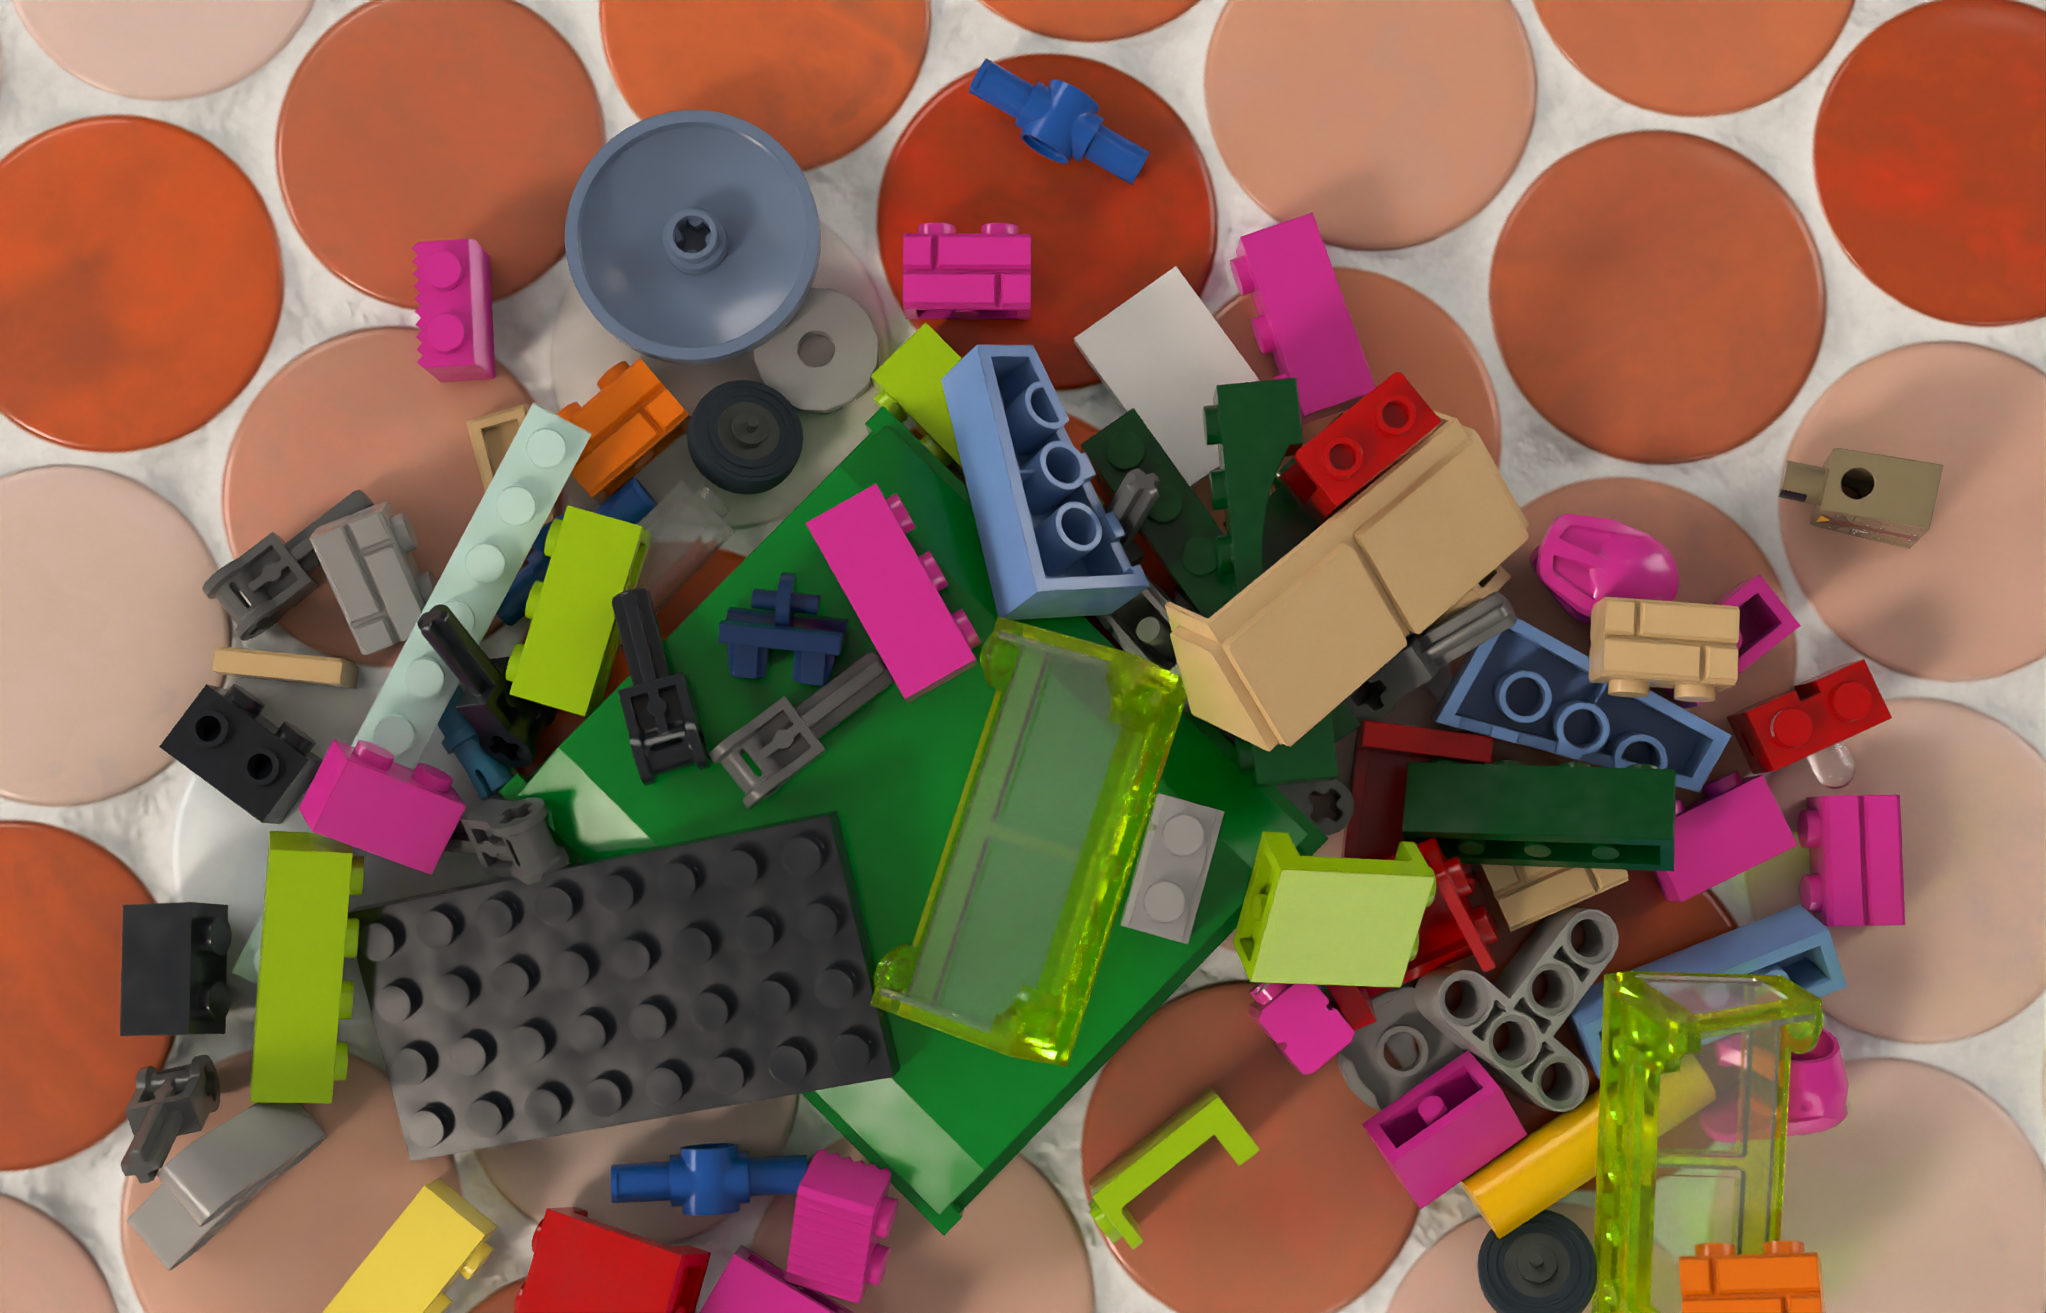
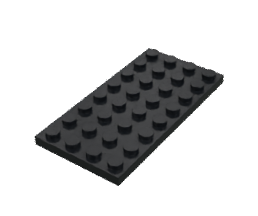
M837 810L568 864L559 869L543 873L541 882L529 885L518 878L504 877L361 906L348 912L347 918L359 919L356 957L410 1161L891 1078L901 1069Z

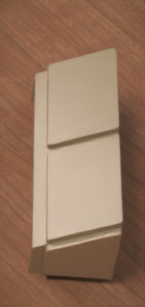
M1434 411L1442 422L1428 438L1211 617H1203L1170 601L1165 604L1172 630L1170 634L1189 707L1194 716L1268 752L1278 744L1291 747L1407 646L1405 637L1410 632L1421 634L1528 540L1529 534L1526 528L1529 526V523L1479 434L1474 429L1462 426L1457 418Z

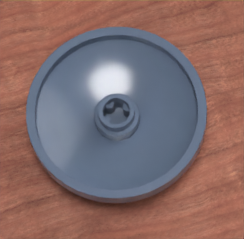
M681 110L655 115L639 121L617 134L596 153L581 174L571 196L565 222V249L569 271L578 293L593 316L610 334L631 349L648 357L669 363L703 365L727 361L747 354L772 339L791 321L806 300L816 276L821 253V229L817 206L808 181L796 161L778 141L755 125L731 115L707 110Z

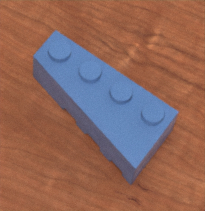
M976 345L941 381L999 621L1112 614L1148 588L1150 584L1141 565L1132 567L1119 541L1125 536L1124 530L1114 511L1105 512L1090 480L1096 476V473L1086 452L1080 454L1073 446L1064 428L1069 418L1034 346Z
M1517 618L1514 626L1466 653L1430 719L1437 723L1607 768H1625L1633 764H1650L1659 769H1676V786L1700 792L1732 736L1650 690L1647 697H1618L1609 695L1608 684L1590 683L1588 656Z

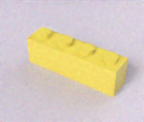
M438 1178L423 1186L322 1313H445L453 1300L445 1295L446 1291L460 1274L465 1279L470 1280L494 1251L486 1241L498 1226Z

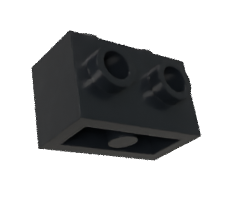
M206 684L159 747L261 823L281 824L312 783L323 761L311 752L316 742L306 733L286 721L280 727L274 725L260 714L265 704L244 688L233 684L227 690Z
M197 902L123 905L120 1036L226 1033V1016L230 1008V993L226 985L227 951L232 939L231 927L228 922V905Z

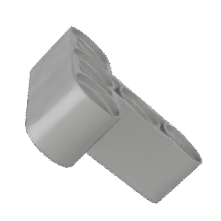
M1577 907L1562 909L1544 917L1493 984L1474 971L1450 966L1432 969L1421 976L1415 986L1414 998L1417 1008L1430 1023L1464 1052L1469 1050L1485 1070L1519 1099L1552 1111L1566 1112L1575 1109L1583 1102L1588 1092V1073L1583 1063L1553 1036L1613 958L1618 948L1619 940L1616 924L1609 915L1600 910ZM1580 921L1584 926L1586 934L1582 947L1576 952L1572 947L1571 932ZM1543 972L1548 982L1547 992L1539 1002H1536L1532 994V984L1536 976ZM1457 981L1461 986L1462 1001L1454 1012L1449 1013L1445 1005V993L1448 987ZM1502 1023H1505L1510 1033L1509 1042L1504 1050L1497 1053L1493 1046V1035L1496 1029ZM1550 1064H1553L1556 1071V1082L1553 1088L1544 1094L1541 1087V1076L1544 1070Z
M257 1102L198 1138L167 1162L157 1173L158 1178L163 1183L128 1218L127 1222L165 1268L170 1271L204 1246L268 1183L298 1164L316 1149L328 1135L301 1103Z

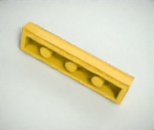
M1687 1049L1616 1077L1584 1098L1583 1102L1575 1109L1563 1112L1496 1156L1460 1183L1496 1236L1501 1239L1715 1098L1714 1088L1698 1060Z

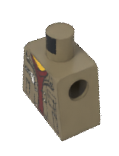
M1833 448L1823 467L1787 460L1778 497L1814 504L1810 524L1815 527L1910 549L1930 529L1943 465L1856 450ZM1841 486L1852 488L1858 494L1859 499H1853L1845 495Z

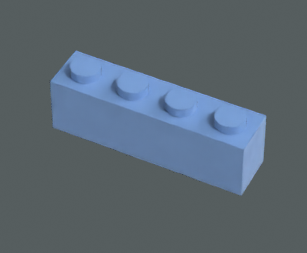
M1798 904L1591 985L1567 1017V1021L1579 1054L1603 1083L1846 988L1847 984L1829 929Z

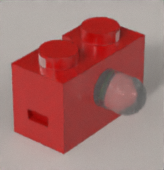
M1865 659L1835 667L1793 686L1795 689L1793 691L1773 695L1727 716V720L1753 774L1774 772L1807 757L1818 781L1830 789L1846 787L1851 783L1855 775L1854 762L1843 740L1892 719Z

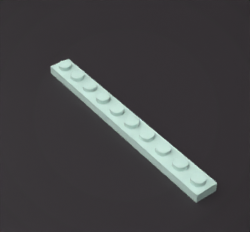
M532 403L421 615L429 612L435 605L443 604L448 606L476 643L480 645L592 434L591 432L536 403ZM417 622L351 745L355 747L358 740L371 742L392 753L395 756L393 762L414 769L460 682L424 638ZM308 826L306 832H308V833H315V832H312L311 829H310L309 826ZM352 846L353 856H364L365 861L369 852ZM263 913L231 973L256 985L258 983Z

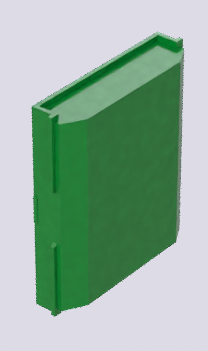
M882 406L865 423L869 435L663 641L671 674L683 672L689 678L709 753L728 736L752 721L783 696L795 708L819 690L822 686L800 684L792 680L794 651L770 648L769 672L765 678L752 679L730 675L727 652L728 644L718 643L719 623L721 620H726L729 607L755 609L751 607L753 589L777 591L782 572L796 573L797 593L821 596L819 615L813 616L848 619L847 638L840 655L836 656L829 681L866 653L873 652L883 661L806 525V522L874 484H877L885 499L897 493L916 528L905 534L918 557L930 551L949 585L938 591L950 614L963 609L982 643L971 649L976 658L977 665L910 703H907L893 679L889 687L819 739L827 753L801 771L773 795L749 810L742 803L745 794L721 763L713 764L711 762V767L703 770L693 765L659 775L655 784L648 786L643 784L633 757L629 732L618 690L633 686L630 675L530 776L517 773L499 793L507 801H518L532 797L543 799L548 809L547 816L544 819L555 844L564 846L570 864L837 810L901 1069L891 1078L801 1094L871 1164H875L879 1170L888 1168L891 1172L890 1183L945 1236L963 1217V1212L967 1205L1237 928L1262 832L1288 833L1300 856H1312L1329 838L1275 786L1253 788L1251 773H1239L1236 748L1210 723L1194 716L1191 711L1186 713L1178 705H1175L1163 696L1156 686L1083 616L999 621L967 487L898 419ZM743 753L742 758L754 774L760 777L762 775L760 769L747 753ZM1158 793L1224 812L1188 944L1120 925L1154 798Z

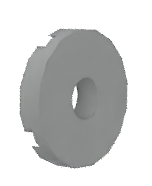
M811 288L806 300L791 321L776 336L754 349V361L763 384L781 393L795 410L804 414H830L843 409V406L851 404L869 389L873 381L871 375L879 368L880 343L870 316L853 298L830 288ZM812 336L827 337L835 345V353L832 360L824 366L810 367L800 359L802 344Z
M1395 987L1372 997L1376 1022L1355 1030L1352 1037L1353 1041L1337 1053V1064L1347 1087L1367 1106L1379 1111L1389 1106L1464 1053L1460 1047L1421 1014L1414 998L1415 988ZM1446 1006L1449 1013H1452V1011ZM1399 1032L1411 1034L1418 1044L1416 1061L1404 1069L1391 1067L1384 1057L1386 1041L1393 1034Z

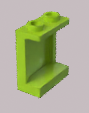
M1262 832L1233 939V945L1250 982L1401 988L1408 963L1415 959L1418 952V930L1425 908L1432 904L1435 897L1436 878L1434 871L1426 863L1415 842L1401 841L1395 860L1300 856L1288 833Z
M1211 1086L1089 1181L1093 1198L1088 1203L1091 1208L1089 1213L1113 1244L1123 1237L1134 1250L1144 1242L1139 1224L1126 1209L1125 1205L1213 1135L1217 1137L1239 1167L1260 1151L1259 1147Z

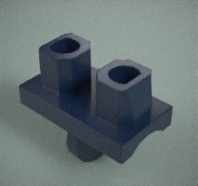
M782 572L777 591L753 589L751 607L755 609L729 607L726 620H721L719 623L718 643L728 644L730 675L733 677L765 678L769 672L770 648L794 651L793 681L800 684L824 686L829 681L836 656L840 655L846 641L848 619L813 616L819 615L821 596L797 593L796 573Z

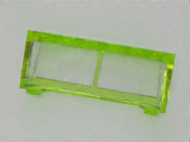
M998 616L993 633L986 639L980 655V664L986 681L990 687L996 689L974 759L913 944H901L892 952L884 955L880 960L874 975V985L876 988L870 1005L1006 1056L1067 1067L1187 696L1182 678L1139 655Z
M1623 971L1604 975L1594 1227L1597 1283L1592 1297L1591 1313H1682L1679 1256H1695V1245L1703 1243L1734 1244L1736 1255L1763 1254V1243L1780 1241L1791 1051L1802 1054L1811 1052L1816 1047L1819 1035L1823 1029L1822 999L1782 975Z

